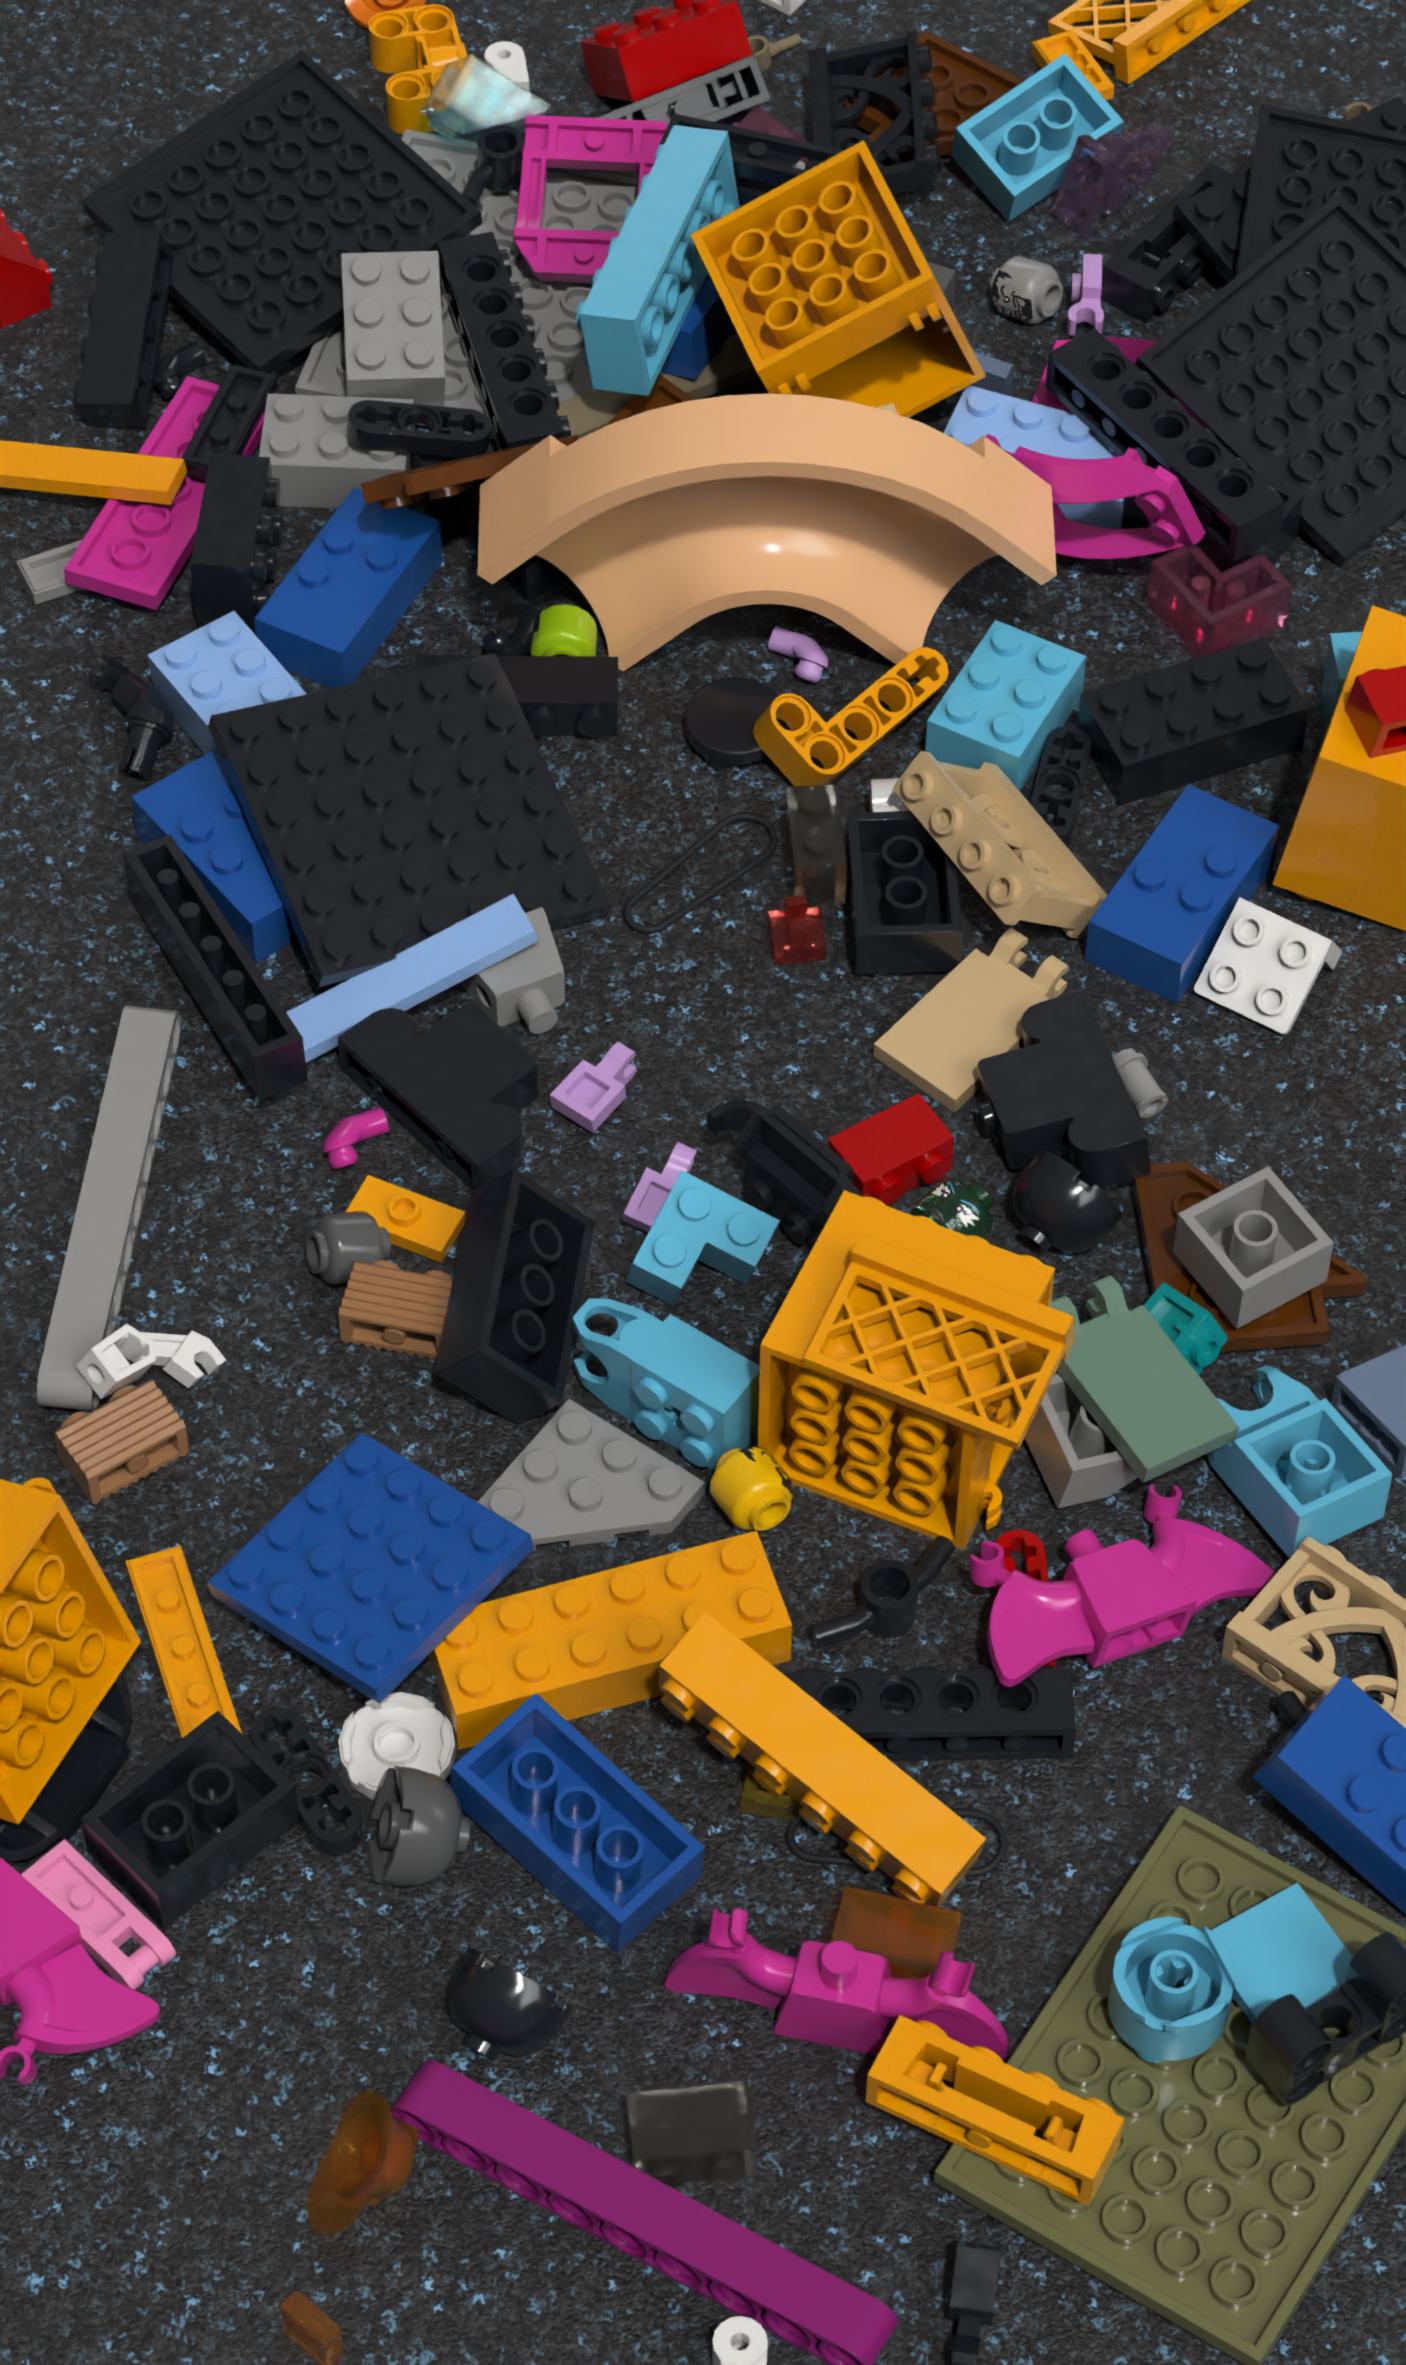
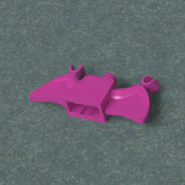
M1154 1484L1149 1486L1143 1509L1145 1519L1154 1524L1152 1526L1154 1543L1149 1549L1141 1541L1129 1539L1104 1548L1092 1530H1082L1072 1536L1065 1545V1551L1072 1561L1068 1565L1063 1581H1039L1019 1570L1011 1573L1004 1568L1003 1548L992 1541L981 1543V1559L976 1555H970V1576L972 1581L980 1587L1001 1586L989 1614L987 1641L997 1678L1006 1687L1017 1685L1043 1665L1060 1657L1085 1653L1089 1663L1095 1668L1179 1638L1184 1635L1189 1620L1194 1614L1211 1603L1222 1599L1257 1596L1276 1573L1252 1552L1221 1533L1194 1522L1176 1519L1182 1498V1491L1176 1485L1171 1486L1169 1498L1158 1495L1155 1492Z
M0 1857V2005H10L15 2001L21 2013L20 2022L14 2035V2039L18 2043L17 2046L5 2047L0 2051V2077L3 2079L6 2076L11 2062L17 2059H24V2068L18 2078V2082L23 2086L31 2083L37 2074L36 2062L32 2058L34 2051L52 2054H71L106 2047L143 2031L157 2022L161 2014L158 2003L153 1999L118 1983L103 1973L84 1949L79 1925Z
M738 1908L733 1910V1915L724 1914L717 1909H712L708 1940L691 1947L678 1956L668 1969L664 1984L666 1989L673 1992L730 1997L772 2010L780 2003L774 2034L877 2056L899 2015L915 2022L918 2020L931 2022L940 2027L949 2038L969 2047L982 2046L990 2049L1001 2059L1007 2058L1010 2046L1007 2034L1001 2023L985 2004L968 1990L976 1963L953 1960V1953L945 1951L941 1952L934 1973L918 1979L893 1978L888 1959L882 1955L856 1950L851 1944L844 1941L825 1944L811 1940L801 1943L794 1958L761 1945L750 1934L746 1933L748 1912Z

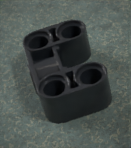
M1382 1933L1366 1943L1353 1956L1348 1966L1345 1983L1340 1986V1989L1308 2009L1302 2005L1295 1995H1285L1267 2006L1254 2020L1248 2040L1246 2059L1283 2105L1289 2106L1303 2100L1326 2080L1348 2068L1351 2064L1382 2044L1391 2042L1406 2032V1949L1392 1933ZM1337 2028L1342 2030L1347 2037L1333 2038L1328 2036L1323 2029Z

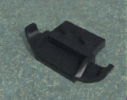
M730 1101L718 1105L707 1112V1128L712 1133L716 1134L724 1130L740 1132L737 1137V1154L744 1159V1193L753 1207L762 1212L767 1211L772 1217L780 1220L779 1223L782 1224L784 1231L794 1242L798 1244L804 1243L812 1250L843 1191L845 1190L863 1197L853 1184V1168L778 1104L767 1109L753 1101Z
M122 1672L20 1824L4 1820L6 1826L0 1833V1857L5 1861L16 1862L26 1860L43 1852L56 1840L62 1841L65 1839L68 1841L81 1823V1817L89 1812L129 1755L130 1750L126 1743L132 1727V1705L128 1685Z

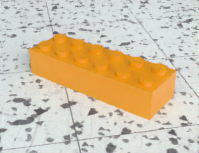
M757 1530L478 1604L428 1655L448 1720L452 1724L458 1750L476 1746L535 1693L566 1721L665 1695L659 1690V1665L705 1611L772 1666L791 1661L792 1623Z
M706 1611L659 1665V1690L665 1694L661 1698V1702L666 1708L684 1722L688 1723L694 1717L711 1731L706 1736L707 1740L717 1750L732 1760L738 1754L756 1768L752 1776L758 1783L777 1797H780L784 1791L803 1806L798 1813L808 1824L824 1835L830 1829L849 1843L845 1848V1852L865 1870L872 1873L878 1867L892 1878L895 1883L891 1889L912 1908L920 1910L925 1905L935 1913L978 1860L986 1840L982 1834Z

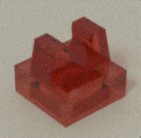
M806 895L785 897L784 910L768 911V927L774 965L826 960L827 946L820 907L807 908Z

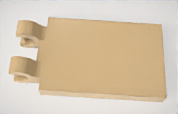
M1010 928L999 938L989 956L975 949L874 1043L873 1056L955 1113L981 1088L978 1062L980 1060L1024 1047L1021 1025L1024 1012L1037 1003L1057 998L1066 989L1068 982L1061 977L1069 970V966L1051 955L1041 964L1032 979L1018 969L1027 959V955L1020 951V949L1028 943V938L1015 929Z

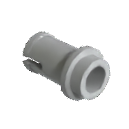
M1132 1048L1118 1052L1112 1058L1138 1115L1141 1118H1148L1159 1113L1167 1105L1169 1099L1147 1069L1148 1060L1146 1056L1142 1053H1136Z

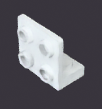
M1239 897L1194 986V991L1198 995L1271 1030L1287 1035L1322 966L1334 970L1342 950L1333 940Z

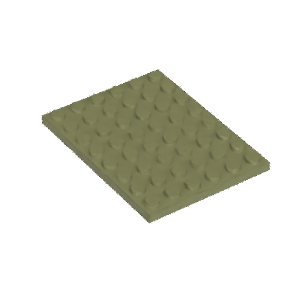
M1179 1805L1007 2062L1008 2065L1025 2073L1031 2071L1042 2073L1054 2080L1060 2089L1082 2099L1086 2097L1098 2099L1109 2105L1116 2115L1124 2118L1120 2146L1090 2206L953 2143L935 2170L934 2183L1245 2365H1263L1406 2131V2032L1397 2039L1382 2044L1351 2064L1348 2068L1326 2080L1303 2100L1286 2106L1283 2105L1246 2059L1252 2023L1233 1997L1225 2033L1205 2052L1188 2059L1165 2060L1160 2063H1151L1140 2058L1136 2050L1119 2036L1109 2016L1108 1993L1113 1962L1127 1934L1133 1928L1148 1920L1160 1917H1176L1184 1919L1183 1924L1194 1926L1201 1930L1205 1926L1212 1930L1297 1882L1352 1956L1370 1940L1386 1932L1392 1933L1406 1949V1929ZM1323 2029L1330 2037H1347L1340 2029ZM1036 2129L1034 2136L1045 2141L1047 2139L1044 2136L1045 2132ZM1033 2156L1031 2157V2158H1033V2159H1035V2160H1037V2161H1039V2162H1041V2163H1044V2164H1046V2165H1049V2164H1047V2163H1045V2162H1043V2161H1041V2160H1039V2159H1037V2158H1035V2157H1033Z

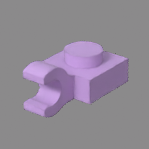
M1083 254L1082 272L1072 273L1071 302L1078 303L1072 305L1068 311L1067 331L1069 335H1075L1076 325L1080 322L1091 323L1102 334L1104 312L1101 308L1102 255Z
M617 1042L610 1048L596 1067L583 1059L550 1094L551 1107L594 1133L626 1098L625 1085L637 1072V1068L629 1063L636 1056V1052Z
M677 1142L662 1174L646 1167L623 1213L622 1221L649 1233L681 1170L689 1173L697 1150Z

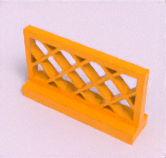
M1078 0L1048 21V32L1056 35L1073 29L1088 51L1114 64L1115 78L1129 85L1251 0H1157V2L1130 4V0H1125V4L1109 6L1100 5L1107 1L1119 0ZM1146 17L1140 22H1131V18ZM1126 18V23L1099 25L1101 20ZM1077 22H1094L1092 26H1071ZM1115 38L1113 39V45L1100 40Z
M860 1233L851 1250L852 1261L803 1357L804 1365L1019 1450L1061 1360H1066L1075 1342L1074 1316ZM859 1282L881 1291L886 1305L856 1316L849 1299ZM892 1296H895L902 1300L894 1302ZM918 1307L933 1311L939 1326L909 1337L900 1314ZM845 1310L848 1319L838 1322ZM892 1317L901 1340L870 1351L861 1328ZM945 1317L951 1318L955 1321L947 1323ZM971 1328L986 1332L993 1347L962 1358L953 1335ZM851 1331L854 1332L862 1354L843 1361L822 1354L829 1339ZM945 1338L954 1361L923 1372L914 1349ZM999 1338L1009 1342L1001 1344ZM1025 1349L1047 1356L1039 1372L1019 1379L1015 1378L1006 1357ZM906 1352L915 1375L895 1383L882 1378L875 1363ZM998 1359L1008 1383L977 1393L968 1370ZM868 1366L870 1373L859 1368ZM960 1373L969 1397L949 1404L935 1399L929 1384ZM921 1387L923 1394L913 1389ZM1031 1388L1025 1401L1021 1391ZM1013 1394L1020 1409L1013 1428L1010 1429L988 1420L983 1405ZM974 1408L977 1415L967 1411Z

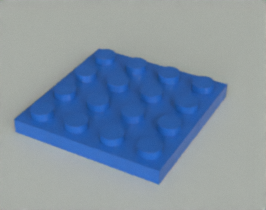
M362 1432L207 1583L214 1598L380 1704L534 1549L531 1534Z

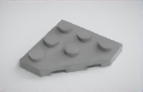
M568 1399L479 1499L478 1503L531 1534L534 1546L532 1551H536V1545L569 1541V1546L607 1542L614 1541L615 1534L648 1530L649 1536L672 1533L704 1496L705 1482L576 1402Z

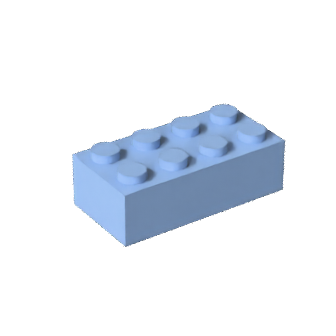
M970 385L964 389L944 431V434L955 438L966 446L989 434L996 437L1003 450L1013 454L1021 446L1042 454L1070 459H1103L1119 456L1073 413ZM1124 498L1098 503L1058 504L1066 519L1096 527L1121 529Z
M235 611L147 655L154 688L167 701L174 713V719L204 754L217 749L208 728L211 715L306 695V692Z

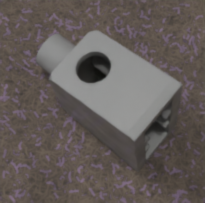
M543 907L525 913L539 938L538 942L459 982L495 1024L503 1027L524 1019L529 1030L535 1034L544 1033L556 1025L558 1015L554 1008L561 1006L565 1001L564 969Z

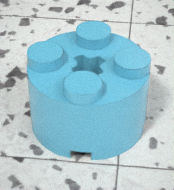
M1160 1917L1136 1926L1122 1941L1113 1962L1108 1993V2012L1111 2022L1119 2036L1136 2050L1139 2057L1151 2063L1188 2059L1205 2052L1223 2036L1229 2018L1236 1973L1231 1952L1215 1932L1205 1926L1201 1930L1194 1926L1183 1924L1184 1919Z

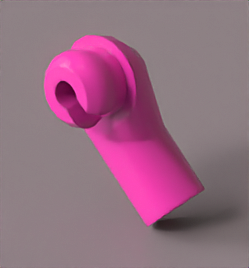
M382 1107L338 1121L322 1143L323 1153L327 1152L329 1164L332 1168L338 1169L356 1163L358 1156L353 1147L354 1143L389 1132L388 1122Z

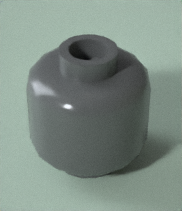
M366 1211L325 1215L317 1220L314 1229L308 1231L306 1235V1259L311 1271L314 1274L319 1273L320 1277L329 1285L347 1284L355 1261L373 1264L377 1260L389 1258L391 1252L390 1237L384 1227H379L375 1218Z

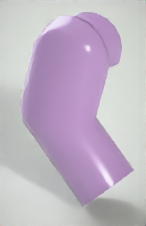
M778 626L774 628L769 639L768 649L800 660L795 668L796 675L812 683L819 682L822 677L823 668L827 669L829 661L818 643L811 637Z

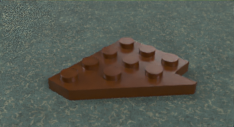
M924 30L918 38L920 45H929L934 72L926 74V77H931L936 105L930 106L929 111L934 110L939 131V138L932 139V144H937L939 155H950L956 127L1024 82V80ZM908 67L895 68L896 73L893 75V78L903 77ZM885 71L879 72L875 79L880 80ZM910 89L905 93L912 98ZM870 99L865 111L851 123L871 132L868 138L872 143L892 125L899 113L883 103ZM848 101L844 104V108L852 106L853 102ZM914 130L911 132L909 136L915 137ZM905 151L898 157L901 159L914 158L915 154L911 151Z
M578 435L557 438V440L568 446L578 440ZM538 443L378 477L361 483L365 504L379 501L381 510L408 505L411 502L419 501V499L427 498V491L430 500L459 494V492L474 488L473 480L485 478V481Z
M1187 1161L1150 1164L1151 1174L1132 1179L1152 1295L1165 1282L1209 1311L1228 1336L1227 1342L1223 1345L1220 1352L1328 1344L1330 1329L1323 1298L1365 1295L1366 1276L1332 1254L1326 1282L1236 1329L1173 1253L1178 1213L1227 1187Z

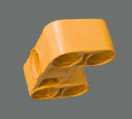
M429 4L383 11L371 17L368 22L370 62L373 68L379 72L397 73L386 82L387 123L390 129L403 135L405 129L427 133L458 128L469 123L473 118L472 76L469 70L464 43L461 42L452 11L442 5Z

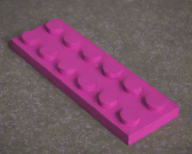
M187 376L138 454L181 459L220 385ZM264 415L242 456H252L259 445L262 437ZM185 476L171 505L108 499L64 568L65 583L157 610L193 551L206 480Z

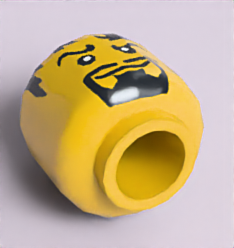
M746 1447L743 1449H732L718 1460L716 1470L711 1477L709 1490L715 1502L734 1526L742 1530L766 1531L781 1523L791 1509L794 1486L788 1474L768 1450L761 1447Z

